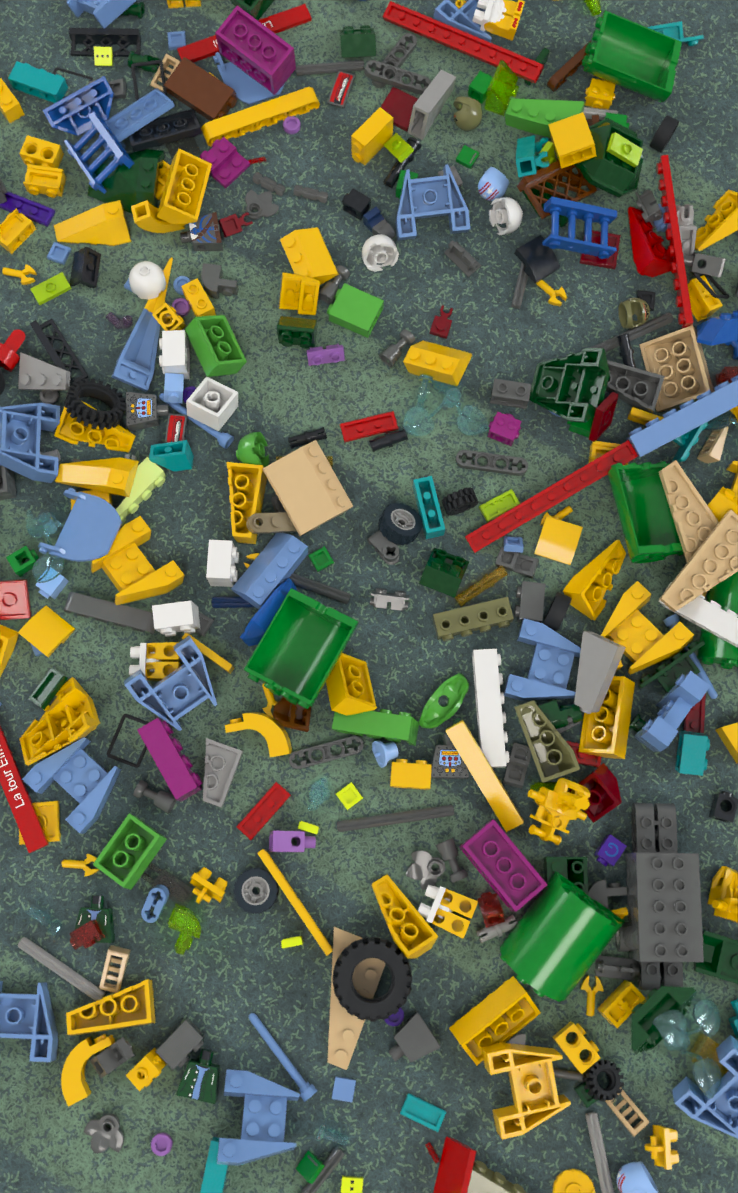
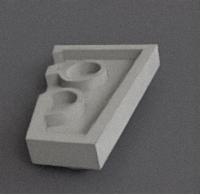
M20 352L18 389L68 391L71 372Z
M206 738L203 801L223 808L243 751Z

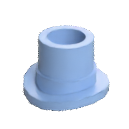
M376 740L372 743L374 757L381 768L385 767L389 760L398 757V748L394 742L383 743Z

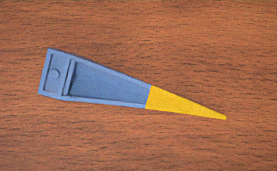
M172 257L168 260L163 270L166 279V289L162 290L158 297L147 301L117 359L112 378L144 392L148 391L154 374L161 326L152 314L165 303L173 261Z

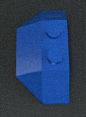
M103 76L47 107L43 112L51 127L79 136L92 127L91 124L93 122L88 116L93 111L104 121L109 119L114 93L107 79Z
M733 311V314L720 313V316L712 317L697 325V343L712 346L738 340V311Z
M287 578L284 583L275 589L246 626L245 631L240 636L246 645L259 644L289 590L292 588L297 591V587L290 578Z

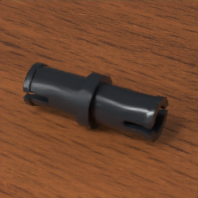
M629 333L617 336L621 350L619 354L620 357L622 356L624 365L636 368L633 357L635 352L631 348Z
M324 427L310 432L303 431V434L288 437L290 448L293 449L309 444L315 440L327 439Z
M405 429L391 434L385 433V436L370 440L369 443L372 451L375 452L385 447H393V444L408 440Z

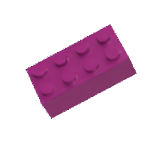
M156 718L137 729L176 800L182 802L202 790L200 785L203 783L199 775L191 771L190 768L193 765L188 756L182 755L183 747L178 739L172 737L171 734L174 731L166 720L162 721L160 718Z

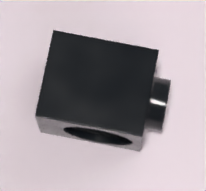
M352 189L349 194L346 193L342 200L343 210L360 221L363 219V215L371 208V199L355 189Z
M725 791L714 794L709 817L726 823H732L738 799L734 798L732 793ZM722 801L727 803L728 808L726 812L720 807Z

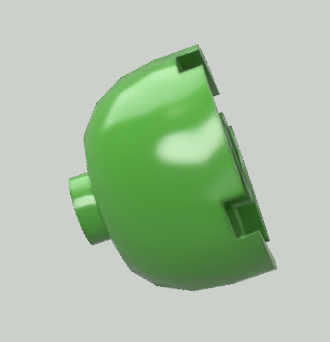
M252 432L240 439L238 449L236 450V457L241 463L263 465L264 468L269 465V455L265 457L264 446L268 445L261 432Z

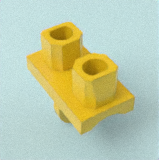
M205 867L197 874L194 872L191 877L190 884L195 886L192 893L198 896L195 902L200 904L202 900L210 903L213 898L220 903L224 897V891L228 882L219 877L213 885L208 881L212 872Z
M653 1125V1136H650L651 1143L645 1144V1150L651 1151V1159H654L655 1166L664 1167V1169L669 1170L672 1169L673 1164L679 1163V1154L676 1150L671 1149L670 1143L677 1142V1130L662 1125Z

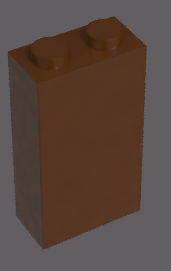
M185 57L164 84L168 94L194 109V111L209 121L227 116V113L236 105L238 99L234 89Z

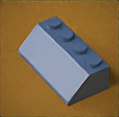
M276 533L231 590L259 610L275 589L284 583L308 555V546L293 535Z

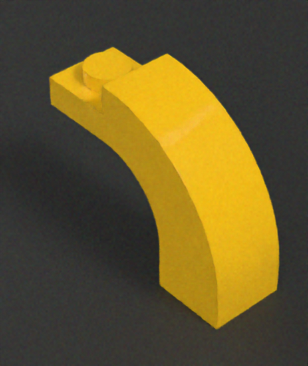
M148 200L131 206L134 223L149 232L167 233L185 229V225L189 224L173 225L157 218L159 208L154 207Z
M246 712L242 714L243 721L241 718L231 719L230 723L225 725L226 733L245 729H252L261 733L267 741L270 757L292 753L290 738L286 730L276 719L267 714Z
M103 1034L94 1039L95 1044L88 1037L80 1042L68 1055L61 1075L62 1092L68 1107L91 1094L85 1079L87 1061L93 1054L114 1044L115 1039L113 1035L107 1037L106 1034Z

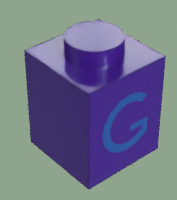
M608 834L594 853L598 857L596 861L604 867H607V865L614 866L627 846L611 834Z

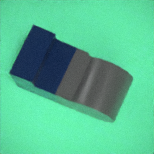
M377 207L363 215V224L373 235L382 234L391 239L396 236L395 231L387 223Z

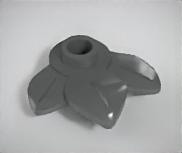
M250 190L245 196L247 204L246 213H249L248 217L250 219L256 220L262 216H273L279 209L278 205L272 204L271 191L257 195L253 190ZM256 209L258 212L253 213L252 210Z
M424 850L412 852L411 856L414 863L408 867L406 876L411 879L420 880L422 890L427 889L428 885L434 886L437 877L441 876L445 871L444 861L439 857H432L429 852ZM433 864L439 865L436 870L431 868Z
M105 1114L101 1119H92L87 1123L84 1133L92 1136L91 1148L94 1153H102L108 1147L116 1152L121 1150L124 1135L119 1130L120 1122L115 1114ZM105 1124H110L111 1128L106 1127Z

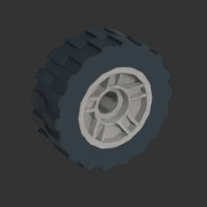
M403 503L388 505L380 516L378 523L379 530L388 541L400 545L413 543L423 526L422 519L416 510Z
M252 868L244 871L237 878L233 890L234 899L237 901L238 906L252 914L263 913L270 909L276 902L279 894V886L272 874L261 868ZM254 887H259L260 893L258 895L252 893Z

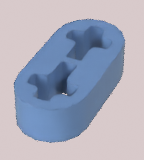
M156 885L149 892L141 912L142 918L146 922L154 923L162 915L169 898V890L166 886ZM159 891V892H161V894H160L161 898L157 901V900H156V898H157V896H158L157 892ZM152 907H155L153 911L154 915L151 916L149 910Z

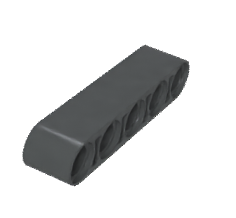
M69 592L64 611L67 613L74 612L78 616L93 617L95 620L105 623L109 621L114 623L113 625L124 628L128 626L132 630L140 632L148 631L152 635L155 633L152 612L121 604L116 605L113 602Z

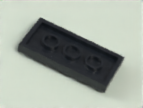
M194 109L156 118L131 134L129 139L133 152L155 146L159 147L169 142H177L184 138L195 137L202 134Z

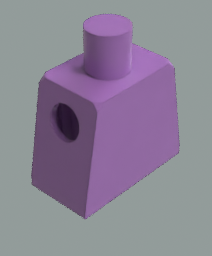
M305 831L269 832V852H304L305 848H315L316 837L305 836ZM292 838H296L297 845L291 844Z

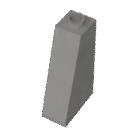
M440 70L413 105L408 128L409 134L421 140L425 138L451 95L456 76Z
M584 631L582 634L574 704L587 714L600 711L626 648L592 631Z

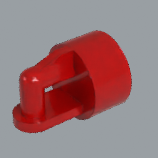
M14 330L4 344L0 343V366L10 372L20 361V356L16 352L25 340V333L22 330Z

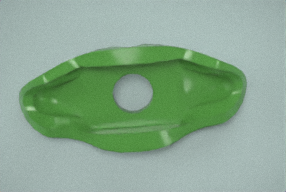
M459 673L452 676L433 692L420 716L419 725L421 727H438L457 712L469 689L468 680L463 674ZM442 695L448 698V703L445 706H440L438 703V699Z

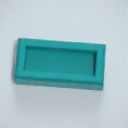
M408 1093L400 1114L438 1132L446 1111Z

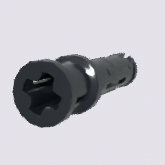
M414 137L407 139V143L414 151L402 163L398 160L396 161L388 176L384 179V185L393 188L400 176L401 170H404L406 165L413 161L414 154L422 147L421 143Z

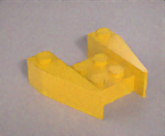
M141 516L125 524L118 531L109 553L93 560L91 563L92 573L102 568L118 589L119 593L115 595L116 605L166 594L183 583L184 574L174 560L155 571L138 548V546L147 542L151 536V529Z
M638 581L622 595L601 636L612 641L615 640L616 643L626 647L623 654L633 663L628 671L630 675L678 654L694 637V634L681 622H678L668 633L663 635L641 614L639 610L650 601L651 593Z
M503 1042L481 1047L484 1065L490 1075L506 1071L509 1074L514 1105L493 1110L496 1131L502 1140L525 1134L571 1105L570 1100L564 1094H557L552 1061L563 1059V1057L556 1049Z

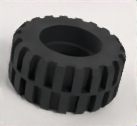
M365 937L354 941L342 951L335 963L333 970L335 996H337L342 1008L344 1007L350 1015H354L360 1020H385L389 1018L388 1016L395 1015L401 1006H404L407 1002V997L412 989L410 964L403 952L388 940L379 937ZM368 958L382 960L390 968L392 974L389 990L383 996L375 999L363 997L356 991L353 985L352 978L356 966Z

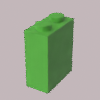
M344 283L342 289L339 288L336 292L334 304L331 303L327 310L329 321L368 338L384 308V300Z

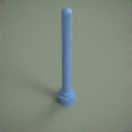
M161 393V394L159 395V399L162 400L163 402H164V393ZM165 402L180 414L187 415V409L179 403ZM188 416L189 420L214 436L219 445L224 449H227L233 442L234 437L229 433H221Z
M676 613L664 619L663 622L671 630L680 621V618ZM690 644L684 648L685 653L689 651L688 646ZM692 653L689 657L701 671L698 673V676L710 685L707 690L710 698L716 699L718 696L716 690L695 653Z
M251 1013L249 1020L300 1088L299 1092L304 1102L317 1092V1089L313 1084L310 1085L309 1082H305L257 1015Z

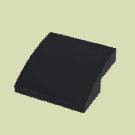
M541 235L517 248L514 253L526 266L524 272L535 284L560 268L553 250L548 246L542 245L545 239Z

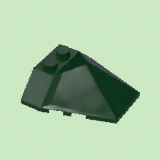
M146 149L144 151L128 153L134 164L130 168L125 164L119 165L102 182L107 191L105 194L99 189L97 191L89 185L88 196L104 203L120 200L123 210L132 213L131 206L146 200L157 208L158 201L155 194L158 170L163 167L165 152ZM114 157L107 158L94 172L95 175L98 176L114 160Z
M585 348L581 352L569 353L566 357L554 358L537 364L529 400L570 422L586 423L595 415L596 408L603 402L610 372L605 349Z
M661 986L659 989L654 988L647 995L648 998L634 1007L632 1010L633 1015L631 1016V1048L635 1055L639 1051L643 1053L644 1051L654 1049L683 1020L688 1011L685 1006L689 1007L692 1004L691 1000L697 995V991L693 987Z

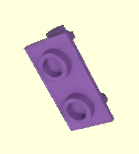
M339 343L326 346V349L310 347V350H306L309 366L345 361L344 348Z

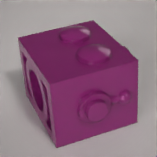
M497 412L496 416L493 417L494 420L488 426L490 430L487 437L512 446L514 439L519 437L522 421L515 419L511 414Z

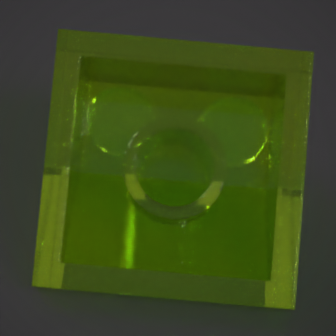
M500 60L488 87L485 110L501 116L505 115L511 98L516 97L519 91V86H517L518 77L503 60Z

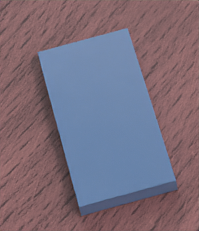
M156 88L105 122L120 142L175 107L171 99Z

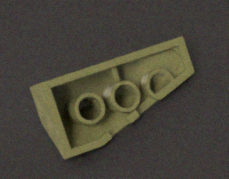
M534 701L514 707L542 783L580 770L573 749Z

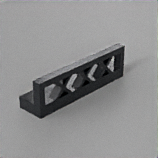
M69 28L71 56H94L92 47L96 44H100L102 47L118 45L120 49L113 51V57H129L130 52L126 48L130 45H137L135 54L140 55L141 53L139 29ZM76 44H83L86 47L82 51H75Z
M53 319L41 325L36 320L30 323L55 366L67 370L66 367H68L69 372H72V368L77 369L83 374L75 380L72 379L70 374V385L79 379L83 381V379L88 378V375ZM52 325L54 328L53 335H45L43 329ZM54 340L63 342L62 350L53 348ZM63 354L72 357L70 365L62 363Z

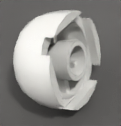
M510 197L494 199L491 205L494 204L493 209L489 210V220L494 227L496 224L499 231L498 235L514 232L522 222L523 211L520 205ZM497 223H498V224H504V223H506V228H501L500 226L497 225Z
M382 234L371 236L362 247L363 262L371 271H381L383 269L380 267L387 265L392 267L398 260L399 253L397 247L388 236Z
M139 262L132 268L129 274L131 290L141 299L149 300L156 298L162 290H165L166 279L164 272L153 262Z

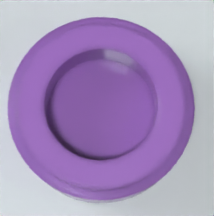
M295 116L285 118L283 121L284 131L288 134L299 132L301 128L300 120Z
M178 298L173 301L172 307L181 317L186 316L190 312V305L186 299Z
M164 1132L155 1135L151 1142V1149L158 1156L168 1154L173 1146L171 1136Z

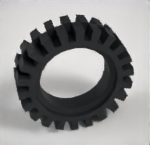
M81 379L77 380V382L74 381L69 386L64 405L67 408V413H71L70 416L72 418L77 417L76 421L78 423L84 421V426L87 427L88 424H91L93 429L99 426L100 430H104L105 427L107 430L111 429V427L115 428L117 424H120L126 409L125 398H122L120 392L117 393L115 387L110 389V384L107 383L104 386L102 385L103 381L99 380V383H96L95 379H91L90 382L88 379H83V382ZM91 397L106 403L111 410H95L85 405L80 398Z

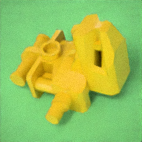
M561 777L558 779L553 791L543 786L540 787L538 792L532 789L528 791V797L534 799V802L539 806L535 816L530 814V817L542 823L540 828L532 824L529 828V834L539 836L543 841H551L555 845H559L562 838L560 835L554 834L555 829L569 834L570 831L566 830L569 820H576V818L585 820L587 818V814L580 809L586 810L589 807L588 797H590V792L588 788Z
M721 866L712 879L707 904L715 908L714 916L738 923V872L732 868Z

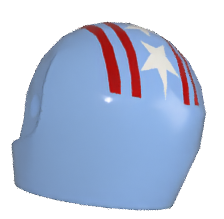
M490 167L479 180V194L488 201L501 198L509 186V180L499 170Z
M641 1161L630 1162L620 1168L616 1179L620 1193H658L650 1173Z

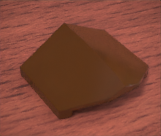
M284 697L274 706L273 717L281 726L304 732L309 731L311 707L305 709L298 704L294 705Z

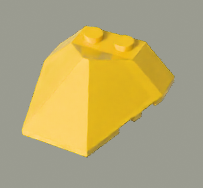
M71 677L56 694L57 697L50 706L48 705L44 711L46 712L40 720L37 721L35 719L19 740L26 765L29 766L86 737L100 724L92 698L75 678Z

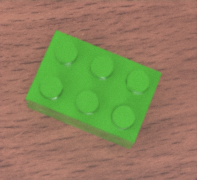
M225 315L194 317L186 327L185 331L207 377L236 374L247 362Z
M129 813L93 865L123 888L132 890L167 838L137 816Z

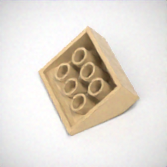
M693 325L639 344L646 371L665 376L655 406L657 412L673 410L674 408L678 409L680 405L691 399L694 402L697 401V396L708 390L714 392L702 345L697 343V331Z
M316 440L262 469L300 536L353 507Z

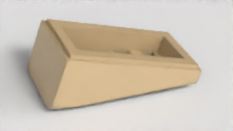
M166 54L162 61L164 71L167 70L172 74L181 61ZM170 64L174 66V68L171 69L170 67H168V65ZM159 66L150 86L163 92V87L156 84L158 81L162 82ZM164 72L166 78L171 76V74L169 75Z
M728 426L712 430L697 459L708 464L720 461Z
M113 945L110 946L99 989L114 993L120 992L131 950ZM114 955V956L122 957L123 959L115 958V957H112V956ZM110 963L121 964V968L111 966ZM108 971L119 973V976L108 974ZM106 979L117 981V985L106 983Z
M622 1090L619 1094L622 1095L624 1100L616 1107L613 1105L614 1102H611L613 1100H606L605 1102L630 1134L635 1137L650 1122ZM628 1103L630 1106L621 1114L618 1110ZM633 1110L635 1114L627 1121L624 1117ZM639 1117L641 1121L632 1128L630 1124Z

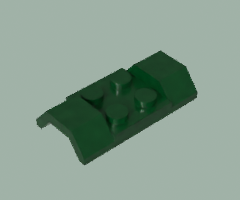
M703 930L704 962H693L694 971L738 984V940Z

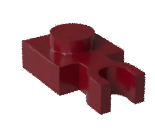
M248 212L244 213L240 218H237L235 213L218 221L225 238L242 232L241 226L253 224L252 221L248 223L244 221V217L249 215Z
M442 305L440 309L441 316L435 315L429 334L447 339L452 325V320L448 318L451 317L453 308H450L449 313H444V306Z

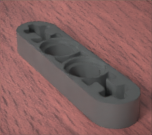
M412 33L403 35L382 63L400 68L416 48V36ZM397 52H401L404 54V56L398 58L395 56V54ZM390 71L385 72V76L389 79L394 76ZM372 80V84L376 88H383L387 85Z
M376 60L368 61L364 69V73L369 79L420 95L423 94L431 83L426 76ZM385 72H392L394 77L392 79L387 78ZM402 77H408L410 79V83H403Z
M461 450L457 453L455 459L456 464L461 468L515 476L524 475L528 469V463L524 458ZM466 455L467 459L472 460V456H475L474 465L471 464V460H466L465 463H462V460L459 458ZM479 458H485L488 464L485 466H480L477 463V460ZM502 460L506 463V467L500 469L496 466V462ZM510 461H512L511 465L517 466L518 463H521V466L524 467L521 471H518V468L514 466L511 467V470H508Z
M351 736L295 751L290 755L289 763L292 768L297 770L356 755L363 750L364 743L360 737ZM352 740H356L357 743L360 742L361 745L358 746V750L354 751V748H348L349 753L345 754L342 742H346V746L351 745ZM333 745L341 747L340 755L334 756L331 754L330 749ZM314 750L322 752L321 760L315 761L312 759L311 754ZM308 752V758L311 763L307 764V760L301 761L300 766L292 763L296 755L303 758L306 757L304 753Z

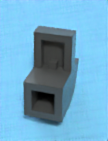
M203 263L201 278L204 289L209 296L219 299V293L225 296L238 294L237 281L222 279L223 271L221 265Z
M606 880L595 881L588 887V896L593 900H597L606 908H608L607 896H624L628 894L627 887H621L620 883H609V888H607Z
M122 1037L91 1059L90 1062L99 1077L103 1078L134 1056L132 1046Z

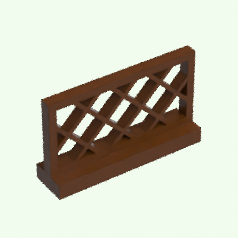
M558 160L546 168L537 170V174L525 176L517 185L520 192L524 191L541 219L552 215L549 212H544L541 207L542 203L545 204L548 201L543 198L544 192L552 195L551 197L556 196L575 202L597 192L596 187L587 182L580 169H577L579 177L571 174L572 169H577L574 164L561 169ZM559 175L567 177L566 183L558 181ZM570 179L577 181L578 186L569 185ZM545 182L554 184L553 190L546 188ZM581 184L587 185L590 191L582 190ZM557 186L565 188L564 194L556 191ZM531 189L540 190V195H534ZM568 190L576 192V197L567 196Z

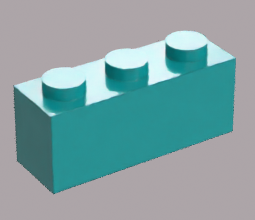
M17 61L8 77L13 89L52 103L62 100L68 90L64 77L59 74L49 73L44 69L32 67L28 63Z
M432 476L413 480V491L419 515L422 519L425 539L444 536L445 525Z

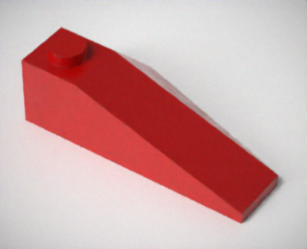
M629 207L628 216L633 260L637 267V272L642 276L645 275L652 278L670 272L672 257H669L668 249L666 250L662 244L663 238L653 232L654 227L650 221L648 223L645 222L642 210Z

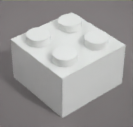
M185 330L162 331V338H159V346L162 349L159 363L163 374H184V379H190V345Z
M206 376L186 401L187 416L219 431L238 407V392Z
M209 540L206 578L210 586L233 587L234 582L238 580V570H236L235 563H239L237 547L234 546L233 541Z
M192 601L152 606L154 629L161 634H165V637L176 636L177 632L193 634L196 633V629H201L199 609Z

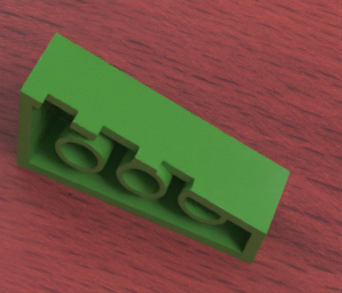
M511 98L505 113V125L551 138L548 124L584 112L585 101Z
M380 709V712L372 710L348 716L335 712L332 730L357 736L365 734L366 737L379 740L385 737L386 740L396 743L405 740L409 745L416 746L419 722L411 717L410 713L399 712V715L392 714V711Z

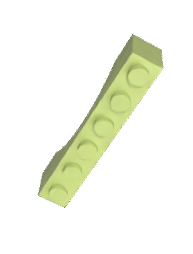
M146 457L137 467L130 496L126 497L115 509L122 520V525L130 513L133 514L138 510L139 504L143 500L146 501L151 497V491L156 486L160 487L165 482L166 475L158 465L151 462L149 457Z

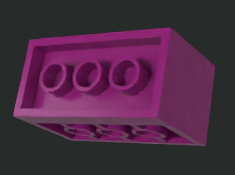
M238 5L215 32L220 54L274 95H276L296 69L294 48Z
M494 819L488 821L459 846L461 851L510 911L517 912L547 886L546 882Z

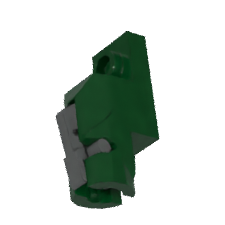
M554 700L538 705L560 734L583 721L580 708L575 704L562 705L559 708L557 701Z

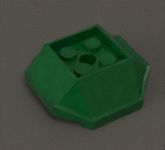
M608 118L590 126L589 129L595 143L597 156L574 165L577 169H580L589 184L618 198L636 191L643 163V155L641 154L638 166L632 167L606 150L611 134L615 132L640 148L643 147V141L637 137L636 132Z

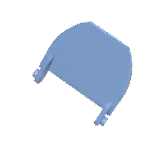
M219 52L213 56L214 62L219 64L217 68L223 83L234 89L238 100L251 105L279 95L284 87L283 84L276 95H274L233 63L224 64Z
M68 488L63 494L70 499L76 500L55 546L40 542L38 545L40 548L39 552L43 554L49 552L53 556L76 562L92 561L107 555L122 525L119 514L106 500L84 492L77 493L73 488Z

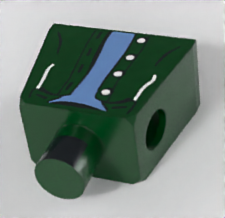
M92 895L91 907L80 908L72 941L115 942L113 909L103 908L104 896Z
M202 1049L199 1060L191 1059L176 1092L177 1096L211 1104L216 1103L220 1065L211 1063L214 1051Z

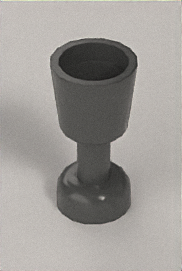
M341 265L336 266L339 275L335 276L332 282H327L318 294L319 299L329 305L333 304L341 280H347L350 276L348 269Z
M403 329L400 333L399 342L396 345L391 344L379 354L381 361L392 368L402 354L401 349L406 344L411 345L415 342L414 335L410 331Z
M143 780L138 783L133 793V796L137 798L146 796L154 800L153 804L167 814L172 811L177 801L172 794L164 791L156 793L148 789V783Z
M454 838L435 845L444 861L448 860L453 872L450 875L451 882L466 878L468 876L466 870H460L455 858L458 856Z

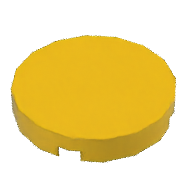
M568 1169L557 1176L553 1183L552 1193H595V1189L587 1174L581 1170Z

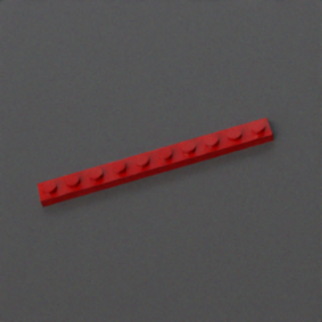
M392 1L389 2L382 16L387 22L536 84L544 68L543 64Z
M661 155L659 163L656 164L657 175L660 174L658 186L659 191H662L663 194L661 196V206L665 208L663 221L664 224L667 223L668 228L666 229V240L670 242L668 254L669 257H672L671 273L675 275L673 288L674 291L677 290L676 307L680 309L678 322L679 325L682 324L683 329L693 324L669 157L668 155Z
M627 440L465 536V539L472 551L476 553L608 475L612 465L617 463L625 465L637 458L638 455L630 441Z

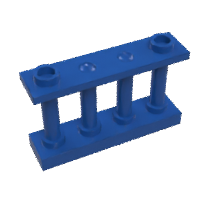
M93 111L88 116L93 122L91 124L92 127L75 145L68 140H65L64 143L68 147L67 152L76 159L89 178V185L97 191L99 189L105 194L107 191L102 182L119 165L125 164L130 168L134 162L106 122ZM97 132L100 133L98 135L99 138L82 155L80 150ZM106 143L107 148L89 166L87 160ZM111 154H115L114 160L96 176L94 172Z
M551 197L543 205V211L552 214L551 234L542 242L543 246H548L551 249H563L598 256L600 259H608L617 251V248L608 246V225L617 218V210ZM559 215L567 216L568 238L559 236ZM576 218L585 221L584 241L575 239ZM592 222L601 225L600 244L592 243Z

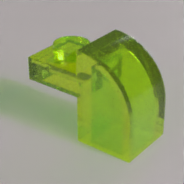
M175 903L167 923L169 928L180 931L174 948L176 953L184 955L185 950H189L193 941L191 937L200 938L201 926L196 914L191 909Z

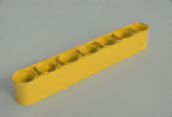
M306 87L207 122L202 125L201 131L207 145L211 147L216 139L221 140L224 137L229 140L232 137H240L245 135L246 132H254L267 125L268 127L278 123L277 121H284L289 116L302 115L310 112L311 109H318L320 103L314 89Z

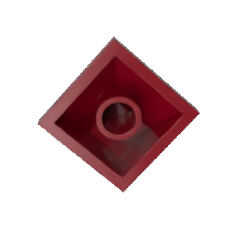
M604 763L578 783L588 788L590 792V797H588L590 805L583 811L593 823L622 803L617 778Z

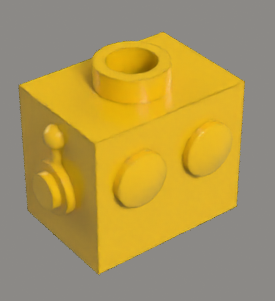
M592 78L590 86L586 88L585 106L609 109L612 101L615 99L614 89L616 84Z
M167 303L160 306L152 314L165 331L182 330L187 326L183 318L176 313L174 307Z
M155 1047L126 1075L139 1091L149 1086L153 1081L152 1079L157 1078L161 1074V1070L167 1065L156 1053L157 1049Z

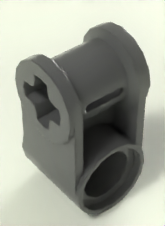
M380 530L367 538L368 543L374 546V551L380 555L386 564L394 565L399 561L398 546L388 541Z

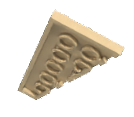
M675 460L660 470L659 475L686 562H688L719 522L679 463Z
M729 510L659 598L673 612L738 572V515Z
M334 927L328 1063L347 1070L365 1019L360 1020L358 1017L350 1015L340 1005L334 993L333 970L342 951L352 942L360 940L362 937ZM368 958L356 966L352 979L353 985L360 995L373 999L386 964L385 962L376 958Z

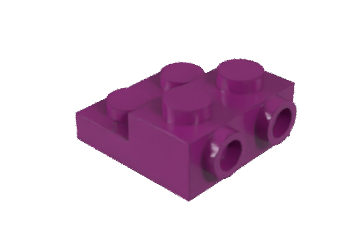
M224 137L221 140L216 139L212 144V148L208 152L206 150L203 151L200 155L201 159L212 164L209 175L225 189L250 166V162L237 152V148Z

